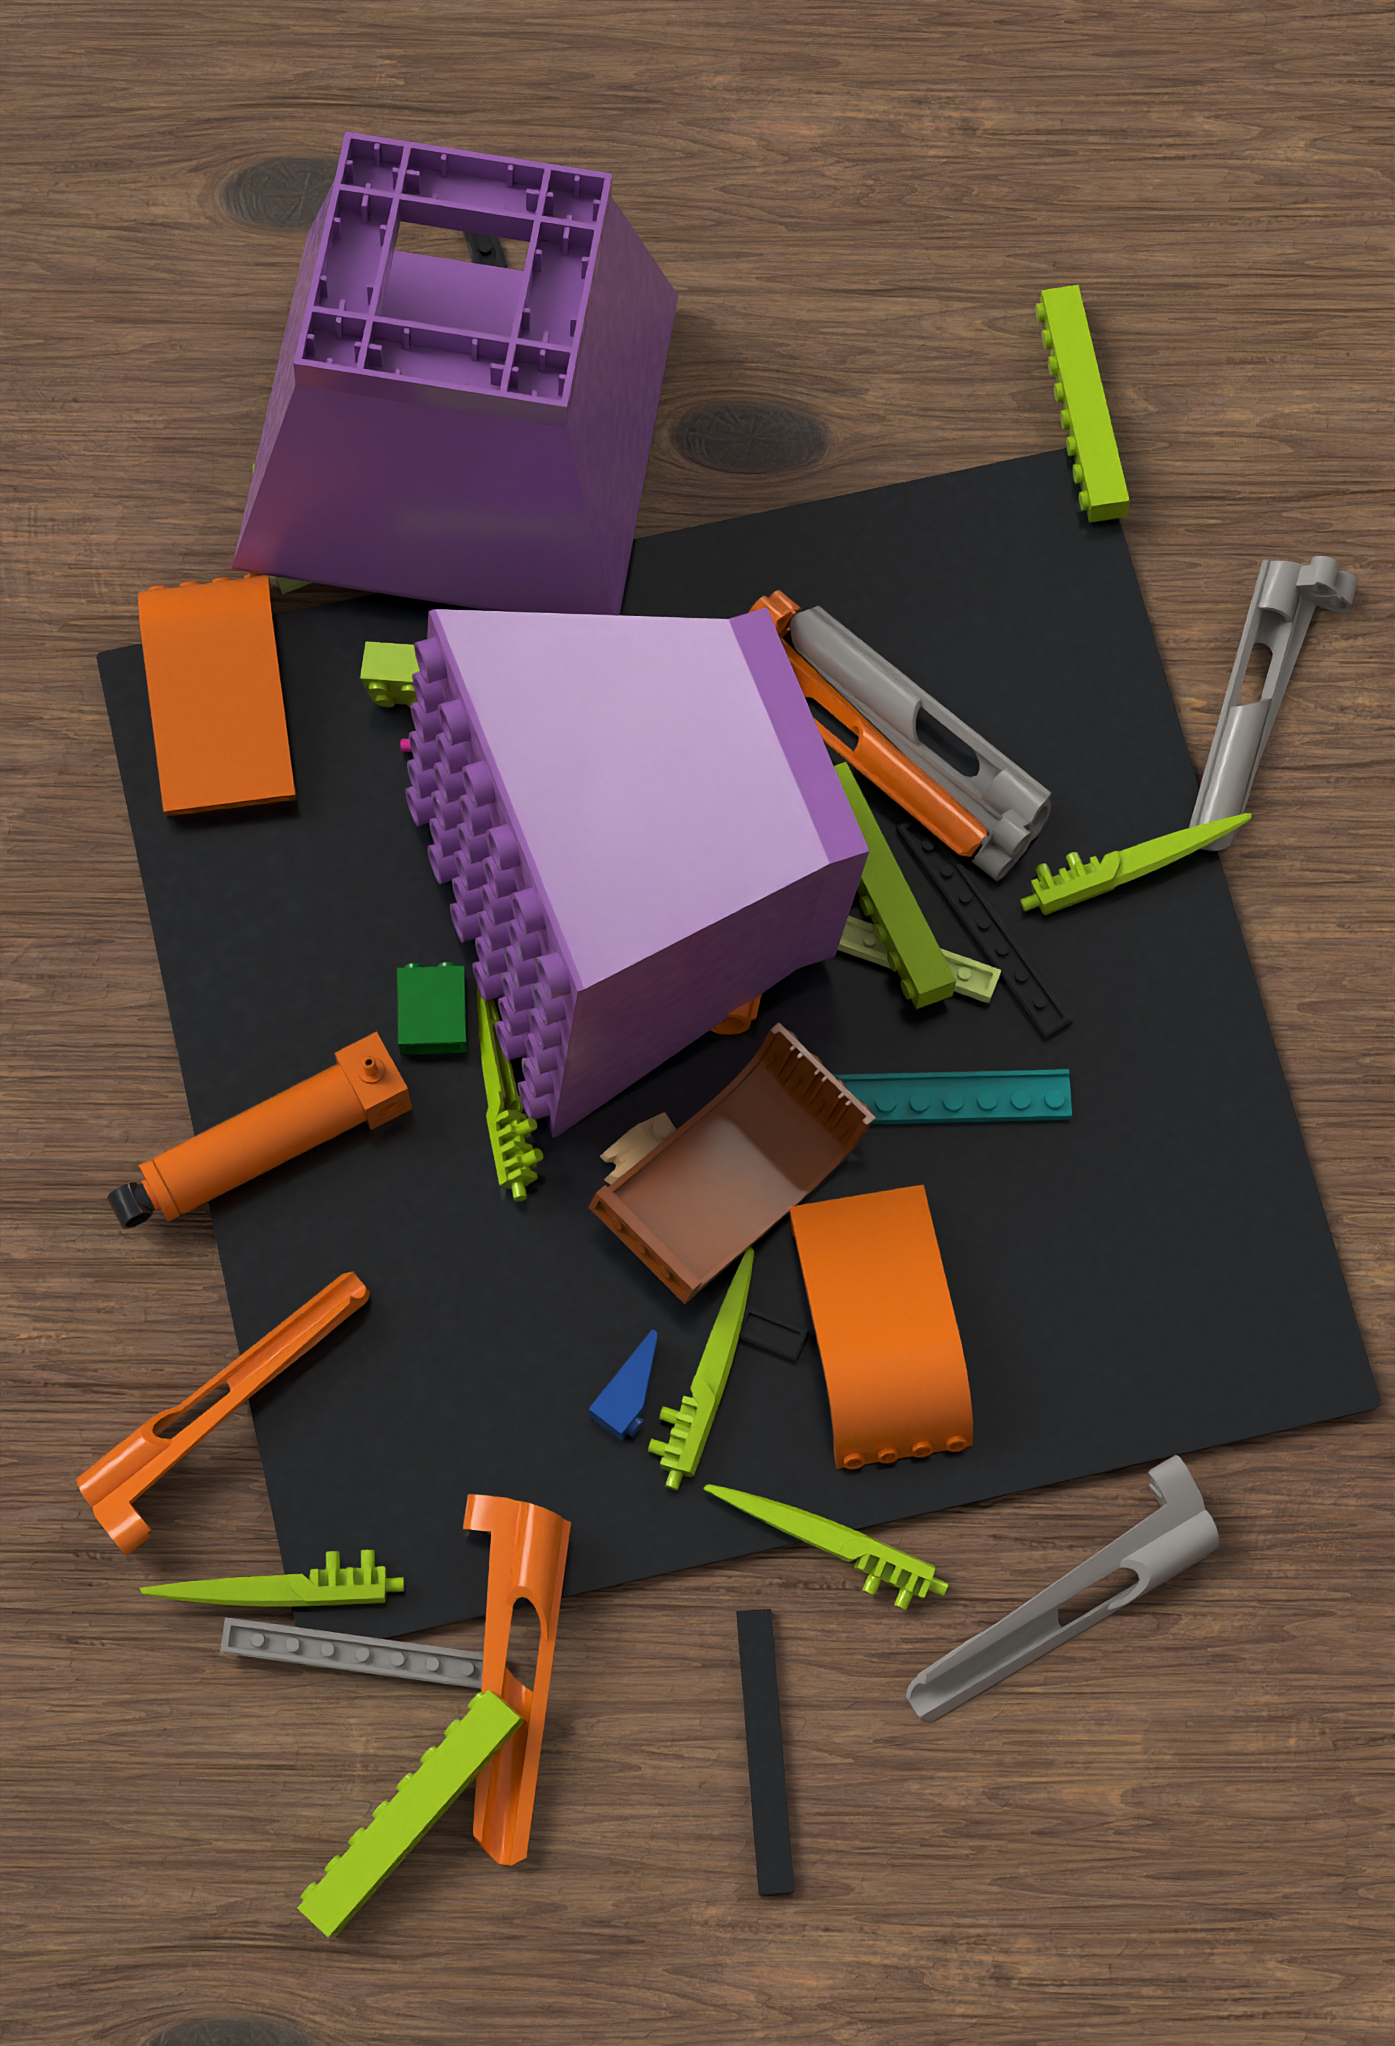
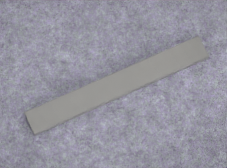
M225 1617L220 1653L482 1688L484 1653Z

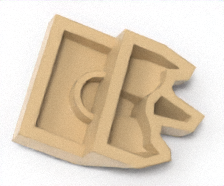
M665 1112L636 1125L600 1155L605 1162H614L616 1165L615 1170L604 1179L606 1182L612 1185L676 1131V1128Z

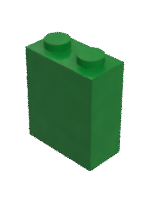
M453 962L440 963L438 967H425L423 964L412 963L407 964L405 968H397L398 1045L400 1055L467 1053L466 975L464 966H458V964Z

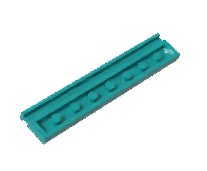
M1069 1069L833 1075L842 1080L847 1090L869 1107L871 1113L876 1117L872 1124L1071 1120L1072 1117Z

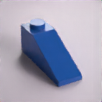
M653 1329L589 1408V1417L621 1442L627 1435L633 1437L644 1423L641 1417L644 1413L658 1345V1333Z

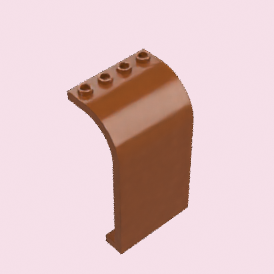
M778 1023L769 1031L752 1060L720 1094L609 1187L604 1185L597 1191L588 1208L686 1304L790 1213L789 1207L799 1205L814 1192L853 1151L876 1117L864 1102L859 1101L847 1090L842 1080L834 1077L822 1065L821 1060L816 1055L810 1053L798 1041L793 1032L786 1030Z

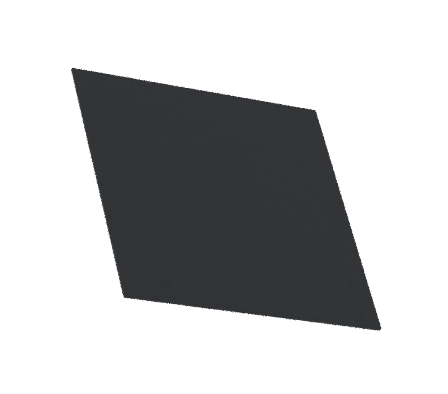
M1067 448L633 539L620 615L730 619L747 614L761 597L767 596L769 598L777 590L782 591L801 607V612L820 606L1051 792L1049 798L1051 810L1045 826L1039 835L1031 840L1021 858L999 881H995L972 862L983 844L976 849L971 857L954 853L1073 1019L1072 1024L1044 1041L1000 977L990 1003L954 991L951 997L916 1009L912 1000L906 999L901 988V978L897 971L837 950L835 957L798 968L762 993L757 1017L751 1021V1026L748 1030L739 1034H718L709 1030L559 1136L552 1138L545 1117L535 1120L537 1129L530 1132V1136L525 1139V1143L531 1144L533 1149H540L543 1153V1160L536 1163V1167L531 1169V1171L537 1172L538 1179L525 1186L527 1199L523 1201H514L512 1189L499 1185L486 1119L488 1101L480 1050L476 981L472 967L473 963L480 961L475 939L466 942L460 941L450 912V904L457 902L452 880L442 884L438 883L428 856V846L435 844L431 834L430 823L417 826L407 803L405 789L412 786L407 761L414 759L412 752H401L400 741L401 739H409V733L416 731L411 708L406 704H395L393 707L377 705L372 701L360 679L365 642L414 645L415 642L427 639L428 616L431 610H488L377 593L273 615L297 800L168 817L163 812L142 643L102 651L97 654L99 674L194 1136L336 1065L335 1052L376 1031L408 1088L412 1104L411 1110L370 1130L365 1121L208 1202L240 1356L344 1273L354 1272L370 1292L369 1299L363 1306L249 1398L285 1575L303 1574L309 1579L311 1569L326 1570V1552L330 1551L340 1552V1569L349 1567L361 1568V1551L375 1550V1567L385 1566L387 1578L404 1577V1591L387 1592L385 1603L292 1606L295 1627L378 1639H390L486 1616L491 1535L485 1531L463 1530L468 1494L505 1497L516 1501L528 1502L548 1509L571 1522L562 1599L804 1543L705 1491L703 1488L706 1485H716L774 1500L824 1517L853 1530H860L1171 1458L1174 1455L1179 1456L1376 1410L1380 1406L1376 1384L1218 851L1198 849L1157 870L1120 884L1114 890L1047 915L1042 913L1039 906L1024 912L1020 903V899L1033 895L1031 881L1038 879L1040 882L1035 868L1040 864L1046 863L1052 877L1059 875V869L1065 867L1067 871L1071 870L1066 856L1072 852L1078 853L1083 865L1090 863V858L1094 856L1097 857L1101 864L1106 854L1117 850L1120 852L1144 842L1189 828L1199 793V786L1120 520L1116 518L1089 522L1087 511H1082L1080 508L1079 492H1082L1080 483L1076 484L1074 481L1073 464H1075L1074 456L1068 455ZM789 631L783 639L796 651L791 631ZM806 697L805 699L813 718L854 751L859 736L814 698ZM921 707L916 717L918 739L960 774L967 777L976 776L980 766L977 755L972 747ZM824 742L833 766L847 762L939 947L991 966L896 832L897 826L913 816ZM856 891L848 916L874 924L870 915L865 916L859 902L860 895ZM453 962L458 964V966H464L466 975L467 1053L400 1055L398 1045L397 968H405L407 964L412 963L423 964L425 967H438L440 963ZM495 998V999H493V1000H494V1003H495V1006H496V1009H497V1012H498L500 1021H502V1017H501L500 1010H499V1004H498V999H499V998ZM778 1023L786 1030L793 1032L798 1041L810 1053L816 1055L821 1060L822 1065L832 1075L1069 1069L1072 1106L1071 1120L871 1124L864 1137L847 1158L814 1192L799 1204L803 1205L924 1185L966 1363L973 1415V1446L966 1447L957 1452L949 1450L935 1452L921 1458L915 1456L899 1458L892 1463L876 1462L864 1464L857 1469L836 1468L827 1386L795 1237L792 1236L789 1213L751 1246L754 1250V1258L746 1304L809 1329L797 1362L794 1363L738 1340L727 1382L693 1477L683 1476L678 1491L665 1487L670 1472L661 1469L660 1462L663 1456L648 1452L650 1441L655 1439L669 1443L670 1433L675 1424L659 1419L663 1406L680 1411L683 1396L693 1398L690 1388L694 1376H696L715 1321L745 1252L684 1304L588 1208L596 1192L604 1185L610 1186L604 1179L616 1168L614 1162H605L600 1155L630 1129L663 1112L666 1113L677 1130L720 1094L740 1074L758 1052L769 1031ZM522 1057L511 1060L518 1096H520L518 1083L525 1081ZM653 1329L658 1333V1345L644 1413L641 1417L644 1423L633 1437L627 1435L621 1442L589 1417V1408ZM521 1597L514 1603L513 1610L532 1606L533 1604L527 1598Z

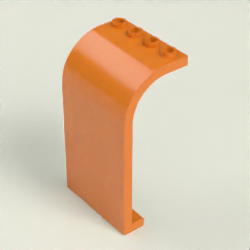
M252 573L245 575L244 578L233 580L229 577L213 579L212 582L199 584L197 581L181 583L178 587L170 588L159 585L149 587L147 591H139L138 593L141 638L163 812L166 817L297 800L271 606L273 591L269 575L263 576V574Z
M924 1185L789 1207L790 1227L792 1236L795 1237L827 1386L836 1468L857 1469L864 1464L876 1462L892 1463L899 1458L911 1456L921 1458L935 1452L946 1450L957 1452L966 1447L973 1446V1415L966 1363Z

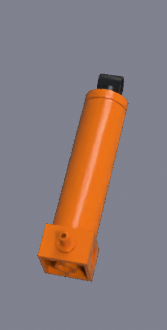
M377 1031L335 1052L336 1065L153 1157V1160L149 1159L138 1165L145 1179L140 1184L131 1182L120 1186L107 1197L123 1229L134 1228L146 1222L153 1215L154 1210L158 1211L160 1209L167 1222H170L180 1217V1214L184 1215L365 1121L370 1130L411 1110L412 1104L408 1088Z

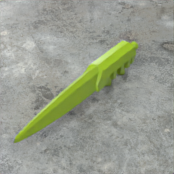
M1245 813L1211 821L1144 842L1120 852L1117 850L1106 854L1101 864L1097 857L1094 856L1090 858V863L1083 865L1078 853L1072 852L1066 856L1071 870L1067 871L1065 867L1059 869V875L1052 877L1046 863L1040 864L1035 868L1040 882L1038 879L1031 881L1033 895L1020 899L1021 906L1024 912L1039 906L1042 913L1047 915L1109 892L1120 884L1157 870L1212 843L1248 822L1252 818V814Z
M476 984L480 1050L488 1101L486 1119L499 1185L512 1189L514 1201H523L527 1199L525 1186L538 1179L537 1172L531 1171V1169L536 1167V1163L543 1160V1153L540 1149H533L531 1144L525 1143V1139L530 1136V1132L537 1129V1123L532 1117L527 1119L526 1114L522 1113L523 1104L517 1093L511 1060H506L496 1034L495 1023L499 1022L500 1018L494 1000L484 1001Z
M751 1247L746 1250L710 1334L690 1388L693 1398L683 1396L680 1411L663 1406L659 1419L675 1424L670 1433L669 1443L651 1439L648 1447V1452L663 1456L660 1462L661 1469L670 1472L665 1487L678 1491L683 1476H694L727 1382L739 1339L749 1291L754 1250Z
M706 1485L703 1488L705 1491L758 1520L830 1553L846 1562L856 1560L855 1570L868 1574L862 1591L875 1596L881 1581L886 1582L887 1585L892 1587L895 1586L900 1591L894 1606L907 1611L913 1595L922 1600L927 1590L944 1596L947 1590L948 1583L933 1577L934 1565L849 1527L802 1509L753 1494L716 1485Z
M375 1550L361 1551V1568L349 1567L346 1569H340V1552L330 1551L326 1552V1570L311 1569L309 1579L303 1574L236 1577L142 1587L140 1591L146 1596L234 1606L292 1607L385 1603L387 1592L404 1591V1577L387 1578L385 1566L375 1567Z

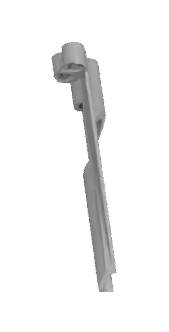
M1315 556L1311 559L1310 565L1306 566L1290 561L1262 560L1189 828L1244 813L1257 768L1315 607L1318 606L1337 613L1349 612L1352 606L1358 579L1353 574L1339 571L1340 565L1336 560L1326 556ZM1263 643L1271 649L1273 655L1259 702L1236 706L1253 644ZM1238 828L1200 849L1218 851L1233 845Z
M820 606L796 614L790 622L791 637L796 651L905 756L932 777L981 821L989 835L980 842L983 845L972 862L995 881L1002 879L1026 852L1031 840L1035 839L1045 826L1051 810V802L1049 800L1051 792ZM921 707L972 747L977 755L980 766L976 776L967 777L960 774L918 739L916 717Z
M1174 1455L1148 1472L1151 1479L1149 1488L1155 1494L1161 1507L1002 1620L967 1640L917 1674V1677L908 1686L906 1698L921 1719L930 1722L935 1721L1218 1549L1219 1535L1216 1525L1208 1511L1205 1510L1203 1497L1193 1477L1178 1455ZM1119 1568L1133 1569L1138 1573L1139 1580L1137 1583L1061 1628L1058 1620V1608L1062 1602Z

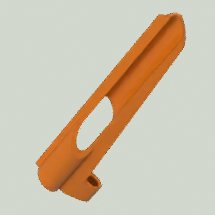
M780 590L775 591L769 598L767 596L761 597L748 613L767 607L804 697L814 698L859 736L857 746L852 751L814 719L822 740L958 855L971 857L981 845L982 839L987 836L986 828L981 821L932 777L898 750L783 639L790 631L791 619L801 612V607Z
M354 1272L340 1275L181 1404L164 1410L150 1418L77 1477V1485L85 1500L92 1507L96 1519L126 1556L151 1537L149 1533L151 1528L143 1520L132 1503L247 1399L315 1346L368 1301L370 1292ZM224 1381L228 1383L230 1392L171 1439L157 1436Z
M468 1494L463 1530L485 1531L491 1535L481 1691L484 1694L488 1690L495 1691L525 1719V1722L476 1776L473 1836L481 1848L497 1864L512 1866L527 1858L571 1522L548 1509L528 1502L516 1501L505 1497ZM521 1597L527 1598L534 1605L541 1624L533 1691L522 1685L505 1665L513 1605Z

